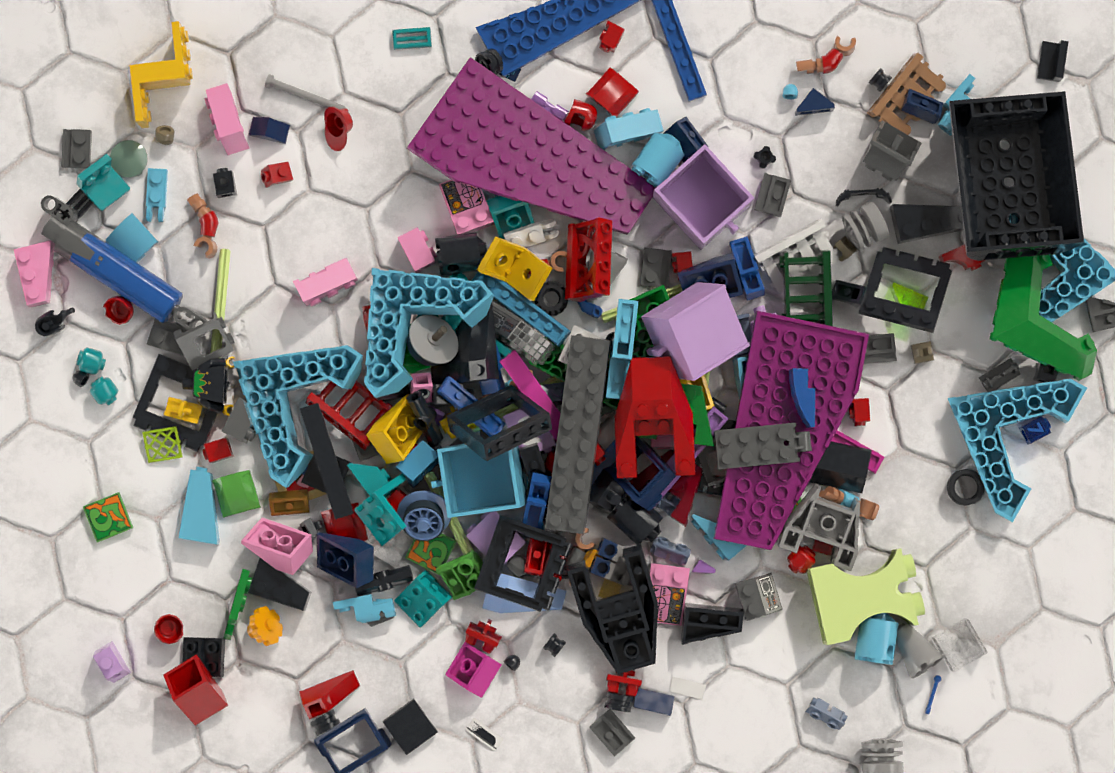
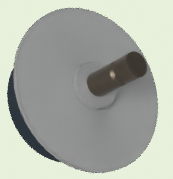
M423 315L412 322L407 338V347L411 356L417 362L425 366H436L447 363L456 356L458 352V339L452 327L443 319L433 315Z

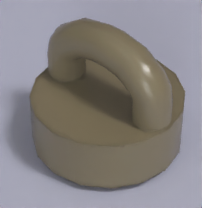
M162 125L156 128L155 137L159 143L164 145L173 143L175 131L172 127Z

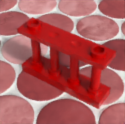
M357 380L352 389H348L340 400L331 407L325 403V398L337 384L330 381L319 394L315 395L311 392L305 403L308 406L319 403L323 418L364 451L371 443L366 436L374 423L393 407L388 402L377 401V398ZM357 392L365 400L349 418L345 419L340 415V410ZM372 404L380 412L364 430L360 431L355 427V422Z

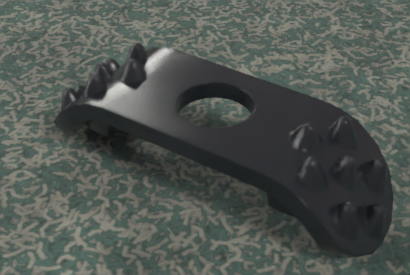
M883 188L844 190L837 197L835 206L838 207L842 201L849 200L851 196L876 195V198L884 199L888 204L892 203L889 192L886 193Z

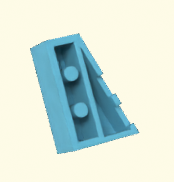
M650 108L640 110L638 114L628 112L620 118H616V116L607 117L605 122L593 131L597 145L605 150L609 146L616 145L620 147L623 146L622 143L637 142L651 138L654 133H662L664 130L658 109L651 111Z

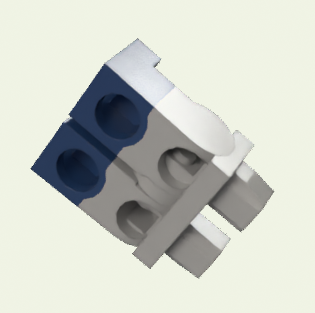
M601 538L596 554L614 562L612 563L594 556L588 571L624 586H632L622 550L626 548L606 538Z

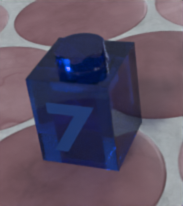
M1040 416L1019 427V430L1026 443L1031 444L1050 434L1051 425L1046 418Z

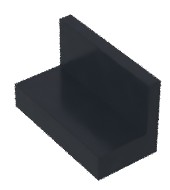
M1061 40L1059 43L1042 42L1037 79L1060 82L1063 79L1069 41Z

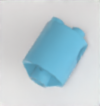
M654 133L632 163L633 167L631 170L639 176L642 175L647 178L646 181L653 185V187H658L670 176L684 157L680 142L670 134Z
M888 613L870 616L859 624L855 660L893 665L898 622Z

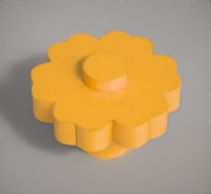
M267 606L255 609L254 614L250 616V622L247 626L248 635L256 639L258 643L263 642L265 646L278 643V638L282 636L283 630L282 624L279 623V615L274 609L269 610Z

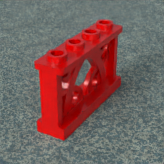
M598 217L577 224H568L565 299L583 302L587 299L610 295L612 220ZM591 248L594 252V263L590 270H588L586 267V256Z

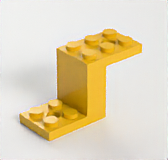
M179 21L171 22L175 60L129 65L135 121L141 128H149V122H152L151 112L147 108L150 98L146 90L190 85V79H193L192 68L188 64V61H191V54L186 45V42H189L188 31L185 30L184 26L182 27Z

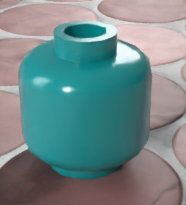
M86 347L83 351L80 350L76 365L79 366L81 372L96 375L99 370L104 369L106 359H103L101 351Z
M101 376L90 384L91 389L89 392L98 404L103 405L106 403L110 405L117 400L116 395L119 390L110 378H103Z

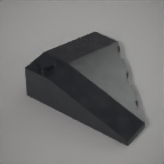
M491 302L487 315L473 328L464 320L456 330L458 339V352L456 356L447 363L431 367L433 385L442 384L448 376L452 377L459 384L499 379L493 304Z

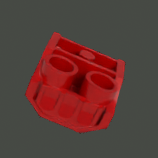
M610 67L586 93V96H590L593 101L602 106L610 115L617 117L639 91Z
M359 502L351 504L353 511L359 506ZM332 509L321 512L327 534L355 538L362 541L369 540L365 524L355 511L354 514L336 520Z
M530 538L524 568L525 573L537 576L542 575L552 544ZM554 574L553 577L559 578L561 582L562 577L560 575Z

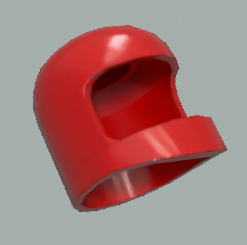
M574 99L564 123L569 126L570 124H576L582 128L581 130L588 131L596 122L597 109L589 103Z

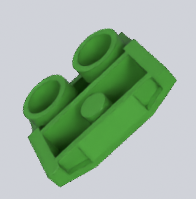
M250 470L212 480L223 518L261 508Z
M470 550L467 554L436 568L437 574L441 575L452 593L453 600L470 595L476 591L474 588L483 561L477 552Z

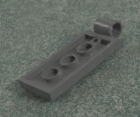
M796 423L715 430L718 470L800 462L797 453L812 451L810 431L795 433ZM784 441H788L789 445L785 446Z

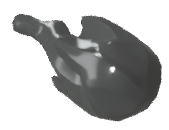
M514 555L508 560L506 566L518 578L532 575L524 572L525 558ZM532 575L534 578H541V576Z

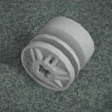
M872 201L860 207L861 216L854 210L850 212V215L846 213L842 216L846 235L859 252L865 249L864 244L867 247L871 246L870 237L877 243L889 237L886 222L878 207Z
M880 738L861 742L862 748H870L871 750L862 752L863 756L871 757V761L862 763L863 773H904L903 762L894 760V757L903 755V751L894 750V748L903 747L902 741Z

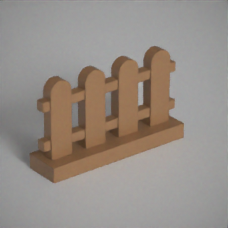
M915 53L867 111V114L872 118L879 116L880 119L878 121L880 123L883 120L909 135L911 133V127L907 124L909 120L919 121L921 119L903 112L906 114V117L902 120L893 112L894 108L897 107L901 110L905 99L904 96L909 88L934 99L931 95L933 90L941 92L946 88V83L942 80L944 76L941 74L937 76L928 68L929 63L926 61L924 63L921 62L924 57L920 53ZM914 72V76L910 78L909 75ZM919 77L929 85L927 90L916 83ZM902 86L903 89H902V91L899 93V92H898V89ZM890 101L891 105L887 107L886 104Z

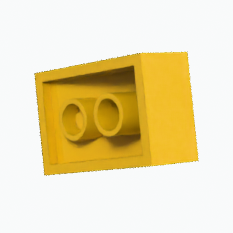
M408 395L404 396L377 420L366 435L386 464L404 461L423 433L413 424L415 415L406 399Z

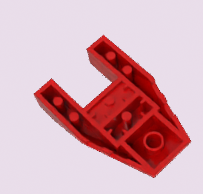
M671 356L632 358L615 414L617 478L637 477L636 436L674 434L676 476L695 475L693 412Z

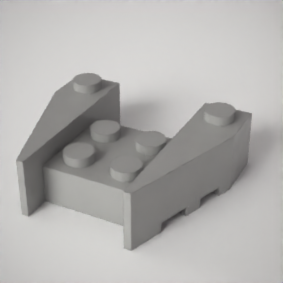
M815 483L789 515L776 541L778 547L797 553L804 535L834 545L835 548L830 559L832 564L836 567L852 571L858 555L860 502L854 497L849 508L820 498L818 496L821 489Z

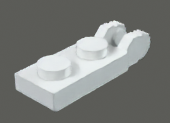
M548 219L504 233V238L526 248L544 242L546 239H553L559 236V230L555 229L543 233L542 229L553 227L556 224L555 219Z

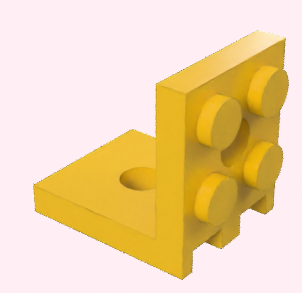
M496 236L477 268L482 274L507 282L532 301L537 297L553 269L527 248ZM531 271V276L527 279V274Z

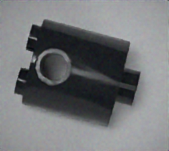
M477 232L435 238L436 249H440L437 251L438 264L442 263V265H439L441 276L478 271L477 268L487 252L486 242L477 236Z
M628 494L606 517L636 545L641 544L642 541H650L652 543L662 532L659 523L663 517L654 508L651 511L646 510L634 502Z

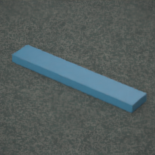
M479 271L471 280L483 281L493 293L495 300L523 319L558 347L571 333L569 329L504 281L482 274Z

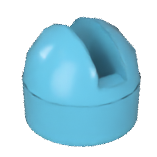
M793 84L786 85L783 89V98L797 99V87Z

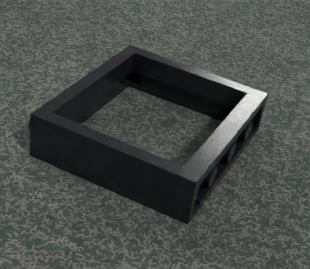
M512 384L447 415L449 432L485 461H489L552 430L550 413ZM511 404L516 405L530 416V418L485 440L467 426Z

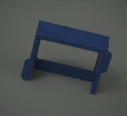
M636 436L637 458L644 452L660 470L646 487L639 493L627 478H617L616 461L611 466L606 467L605 470L634 502L651 511L662 499L661 493L673 481L676 473L645 440Z
M366 707L314 739V743L321 755L326 757L335 773H350L392 745L384 729H378ZM365 718L380 746L340 770L324 743Z

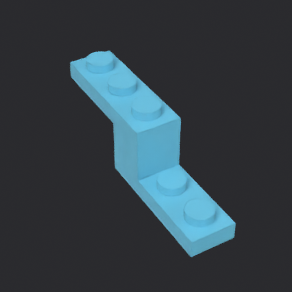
M618 299L605 398L620 400L629 362L632 360L638 301Z

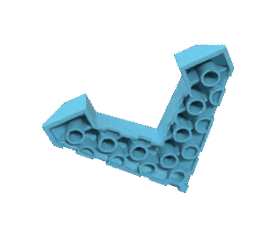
M1016 215L1008 217L1009 222L1012 224H1017L1019 221ZM1085 239L1083 244L1074 249L1049 255L1052 263L1061 274L1041 289L1039 315L1050 322L1055 321L1115 281V269Z
M372 268L373 284L370 288L371 308L369 309L367 333L369 343L365 362L367 373L364 377L366 387L375 398L399 392L413 380L403 367L411 315H460L473 328L487 315L494 297L493 293L483 281H468L461 278H443L436 275L409 274L403 271H384Z
M345 345L233 362L240 378L239 383L243 395L247 400L246 404L255 432L258 434L261 442L260 447L264 459H266L269 467L270 478L285 488H288L305 471L313 457V454L298 445L287 392L327 381H332L343 389H352L361 373L362 354Z
M1064 379L948 398L996 514L1013 522L1031 491L1030 487L1014 479L999 428L1047 414L1063 423H1067L1087 387L1072 379Z

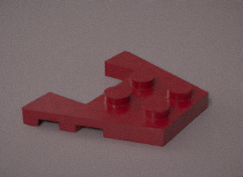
M670 449L661 458L667 463L675 452ZM652 463L629 482L640 493L660 470ZM696 464L695 475L681 476L668 491V493L681 500L670 517L685 527L688 524V517L693 507L692 503L703 473V469Z

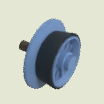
M417 491L405 496L397 509V514L407 526L403 529L409 537L418 541H430L437 538L451 520V518L447 517L445 499L430 491Z

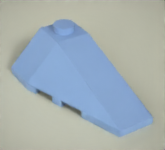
M501 573L497 586L509 588L534 598L538 583ZM557 588L555 594L548 592L547 595L554 597L550 610H562L566 590ZM487 593L482 607L483 609L498 613L536 611Z

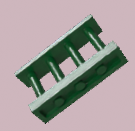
M821 250V254L817 257L788 258V252H782L783 256H779L780 268H783L784 313L781 316L833 326L831 251ZM818 264V266H821V274H818V276L789 277V265ZM818 283L822 285V293H819V295L790 296L789 293L790 284ZM817 302L822 304V312H819V314L790 315V304Z

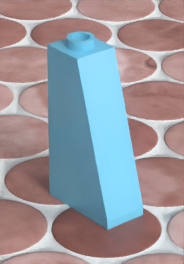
M196 467V470H190L178 538L219 545L220 539L214 485L212 482L213 476L212 473L207 472L208 468Z

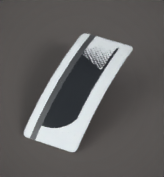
M473 718L466 728L467 732L493 751L503 741L502 737L476 718Z

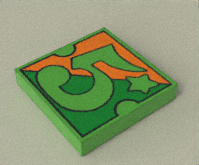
M120 492L83 506L96 542L134 528Z
M442 533L430 541L414 539L405 558L437 574L436 568L447 562L457 541Z

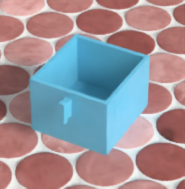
M466 444L437 449L442 480H434L431 482L432 488L443 486L448 518L520 508L526 505L527 498L519 446L489 461H485Z

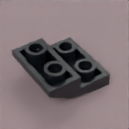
M183 637L182 663L197 655L212 677H224L225 638Z
M414 698L382 721L406 755L438 733Z

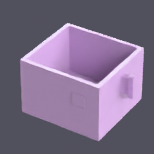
M705 144L654 189L652 197L700 250L726 227L734 235L739 227L734 225L733 221L750 207L754 200L750 192Z
M697 282L641 316L654 346L646 350L648 355L655 357L671 356L679 379L695 381L750 346L726 291L725 284Z

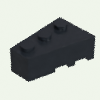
M259 558L248 593L306 611L312 592L286 573L276 570Z
M685 603L681 644L684 645L690 642L742 632L743 609Z

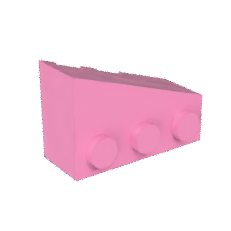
M228 83L207 89V98L204 99L207 108H211L212 111L209 114L212 125L216 124L217 129L214 130L217 141L221 140L227 155L250 149L244 137V130L241 126L239 114Z
M51 240L14 249L26 305L31 308L50 303L55 243Z
M344 258L326 266L325 269L317 273H310L309 277L301 281L297 279L293 283L306 306L311 305L313 307L321 303L320 299L326 296L331 298L338 294V290L342 288L346 290L355 286V282L358 279L348 259Z

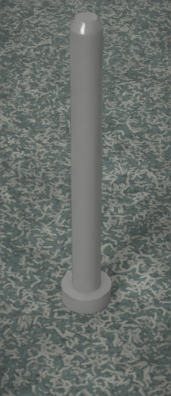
M269 74L266 79L265 87L267 88L272 86L327 108L331 106L338 109L346 108L341 104L275 80L273 75Z

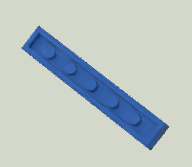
M651 0L688 102L707 96L673 1Z

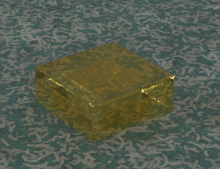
M604 578L598 597L606 598L619 594L622 585Z

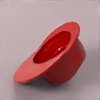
M331 106L324 113L325 138L332 150L341 151L346 146L347 133L353 127V120L347 108L338 109Z

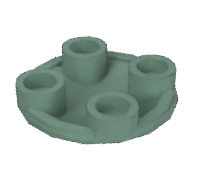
M124 140L118 143L111 151V166L120 176H139L147 165L146 149L136 141Z

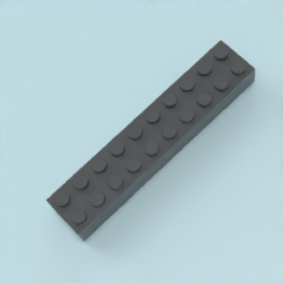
M571 335L545 529L579 534L585 533L612 340Z

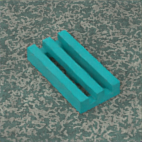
M430 27L392 30L394 50L432 47ZM427 32L425 36L397 37L399 34ZM427 40V42L397 44V42Z

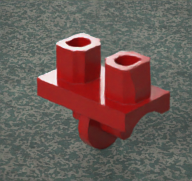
M488 619L487 624L479 621L478 625L470 622L465 632L467 634L465 643L474 646L477 639L484 642L481 649L490 654L495 647L497 648L502 636L496 634L497 629L490 626L492 622L490 619Z
M633 670L621 673L623 676L607 675V691L618 694L619 684L627 685L625 695L635 697L638 688L642 684V680L627 678V675L635 676V671Z

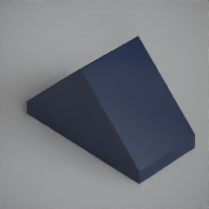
M813 88L796 109L795 116L832 112L835 109V104Z
M253 117L249 136L286 144L290 125L269 117Z

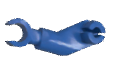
M587 300L577 302L582 312L594 318L601 317L603 311L600 306Z

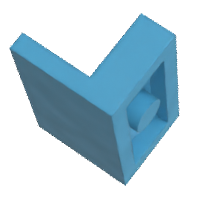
M422 440L396 468L407 477L408 484L414 488L439 463L438 453Z

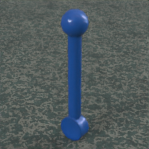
M939 675L934 677L935 683L925 710V714L928 715L931 711L938 683L942 679Z

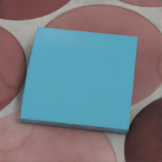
M133 213L122 221L106 238V241L111 246L137 263L145 256V253L158 243L156 238Z

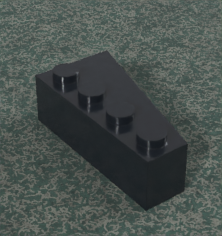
M892 204L889 207L897 244L964 230L961 206Z

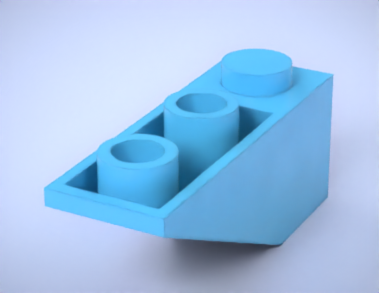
M695 514L691 516L693 519L691 523L697 530L702 529L705 533L703 537L710 545L714 544L718 548L716 553L722 560L725 558L730 560L747 546L713 539L716 523Z

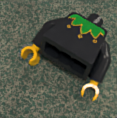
M235 357L209 359L202 363L198 369L194 370L193 378H183L182 388L184 390H193L192 396L197 398L198 404L207 410L229 416L227 408H233L234 406L226 404L228 369L234 368V366L229 364V360H234Z

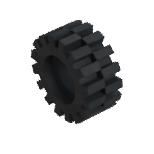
M557 281L544 283L534 300L535 305L548 315L557 316L566 309L568 300L565 299V288ZM553 291L557 293L559 301L556 305L549 306L544 302V295L547 292Z

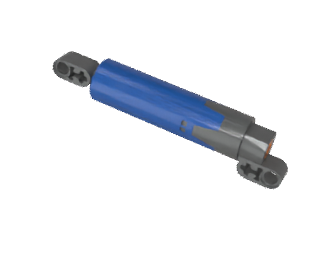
M47 195L41 200V208L52 216L44 226L41 234L55 243L54 251L161 323L167 322L173 316L178 324L190 330L195 327L198 321L207 322L205 318L190 308L179 306L183 298L182 292L76 222L78 213L73 207L51 195ZM54 200L55 207L50 210L48 202ZM62 210L65 212H69L68 214L70 215V218H66V216L63 213H60V211ZM184 312L192 320L182 319L180 313Z

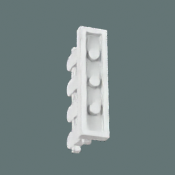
M822 219L809 224L754 254L756 262H762L763 264L760 267L761 270L767 271L772 281L769 284L771 288L775 287L778 292H784L783 276L776 265L779 263V257L774 260L772 258V255L776 253L783 256L782 252L786 251L788 252V258H793V255L797 252H800L802 257H815L810 245L817 243L820 251H831V265L837 263L838 257L836 253L839 251L837 248H832L827 238L830 235L828 230L824 232L822 229L826 227ZM812 234L814 238L807 241L806 237ZM796 244V248L789 249V246ZM818 264L803 265L801 267L789 265V277L804 276L802 272L807 269L811 273L817 274L820 272L821 266H818Z

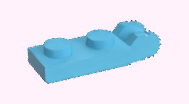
M148 168L146 194L147 222L152 221L153 207L159 208L158 221H164L167 200V169Z

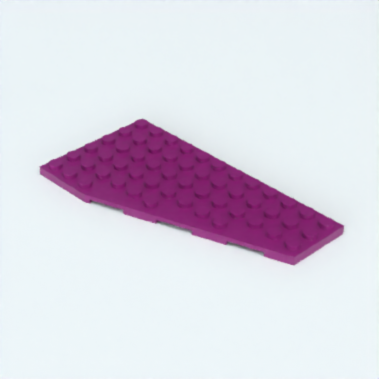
M471 57L406 148L454 182H461L515 201L519 200L574 219L578 218L584 221L593 220L598 217L612 220L613 231L628 235L653 197L654 189L657 188Z
M756 311L734 429L796 423L795 433L810 431L812 451L797 453L800 462L726 469L713 539L772 550L789 515L800 499L826 448H828L845 413L859 391L869 334ZM789 369H808V388H815L814 428H806L795 407L789 383ZM784 441V445L788 446L789 442Z

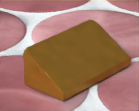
M308 490L269 493L271 516L310 513Z

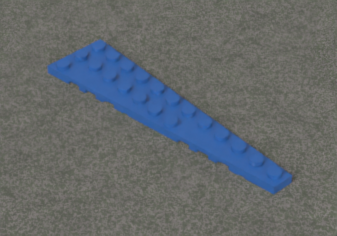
M550 0L544 4L527 8L522 12L511 14L508 17L497 19L475 28L487 50L493 48L500 54L503 61V71L501 74L503 77H506L641 0Z

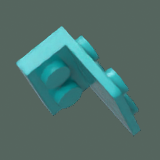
M105 154L77 175L76 181L77 186L100 211L105 210L130 191L127 183L111 167L112 159L108 154Z
M425 569L405 588L394 602L421 628L452 596Z

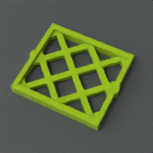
M177 426L142 432L148 463L183 457ZM171 430V431L168 433V435L165 434L164 432H162V431ZM158 432L155 437L149 434ZM172 432H175L176 440L170 437ZM159 434L166 437L163 442L157 439ZM147 436L153 439L150 444L147 443ZM168 439L173 442L170 448L165 445ZM155 441L160 444L158 450L152 447ZM175 445L178 446L179 453L172 450ZM162 447L168 450L166 455L159 452ZM149 449L155 452L153 457H150ZM170 452L176 455L167 457L170 454ZM157 454L162 457V458L155 459V457L157 456Z

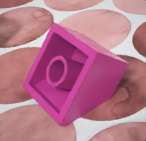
M464 642L445 675L466 690L482 698L502 664Z

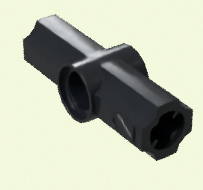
M421 391L409 394L406 399L415 415L413 420L414 426L423 431L429 445L441 442L444 437L435 421L437 412L427 405Z
M410 565L374 573L373 581L355 588L357 596L376 591L382 592L395 588L394 586L412 582L414 579Z

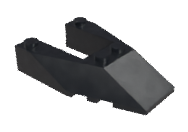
M641 544L622 549L634 590L599 600L596 598L586 561L567 565V573L583 626L590 633L595 643L600 647L618 674L656 663L658 601Z

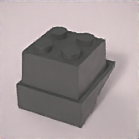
M882 120L872 137L871 146L863 162L866 163L865 167L874 172L877 169L882 172L881 176L885 179L897 181L907 165L911 166L922 143Z

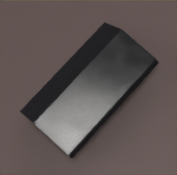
M831 441L809 482L863 493L872 450Z

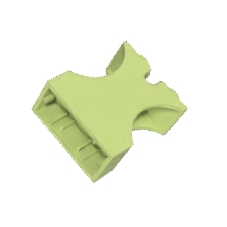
M901 548L893 549L882 567L865 576L847 574L838 569L834 564H825L808 569L807 576L824 645L851 640L858 625L868 617L876 614H894L914 626L919 625L917 616L925 615V607L920 592L900 593L898 590V585L901 582L908 581V578L916 577V568L912 555H903Z

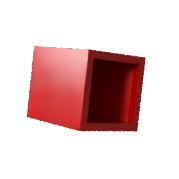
M197 655L163 674L173 702L195 726L228 706L223 691Z

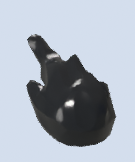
M72 307L62 310L58 315H54V310L44 313L35 322L36 332L41 336H50L60 332L65 328V325L60 324L68 315L74 313L75 309Z

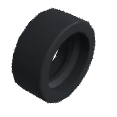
M971 469L956 471L947 482L949 497L959 505L975 504L981 500L985 492V487L979 473ZM962 476H970L977 484V491L971 498H961L955 491V483Z

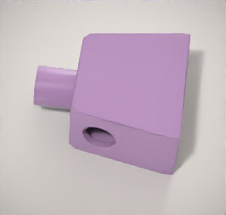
M113 641L95 651L93 657L108 681L115 683L131 673Z

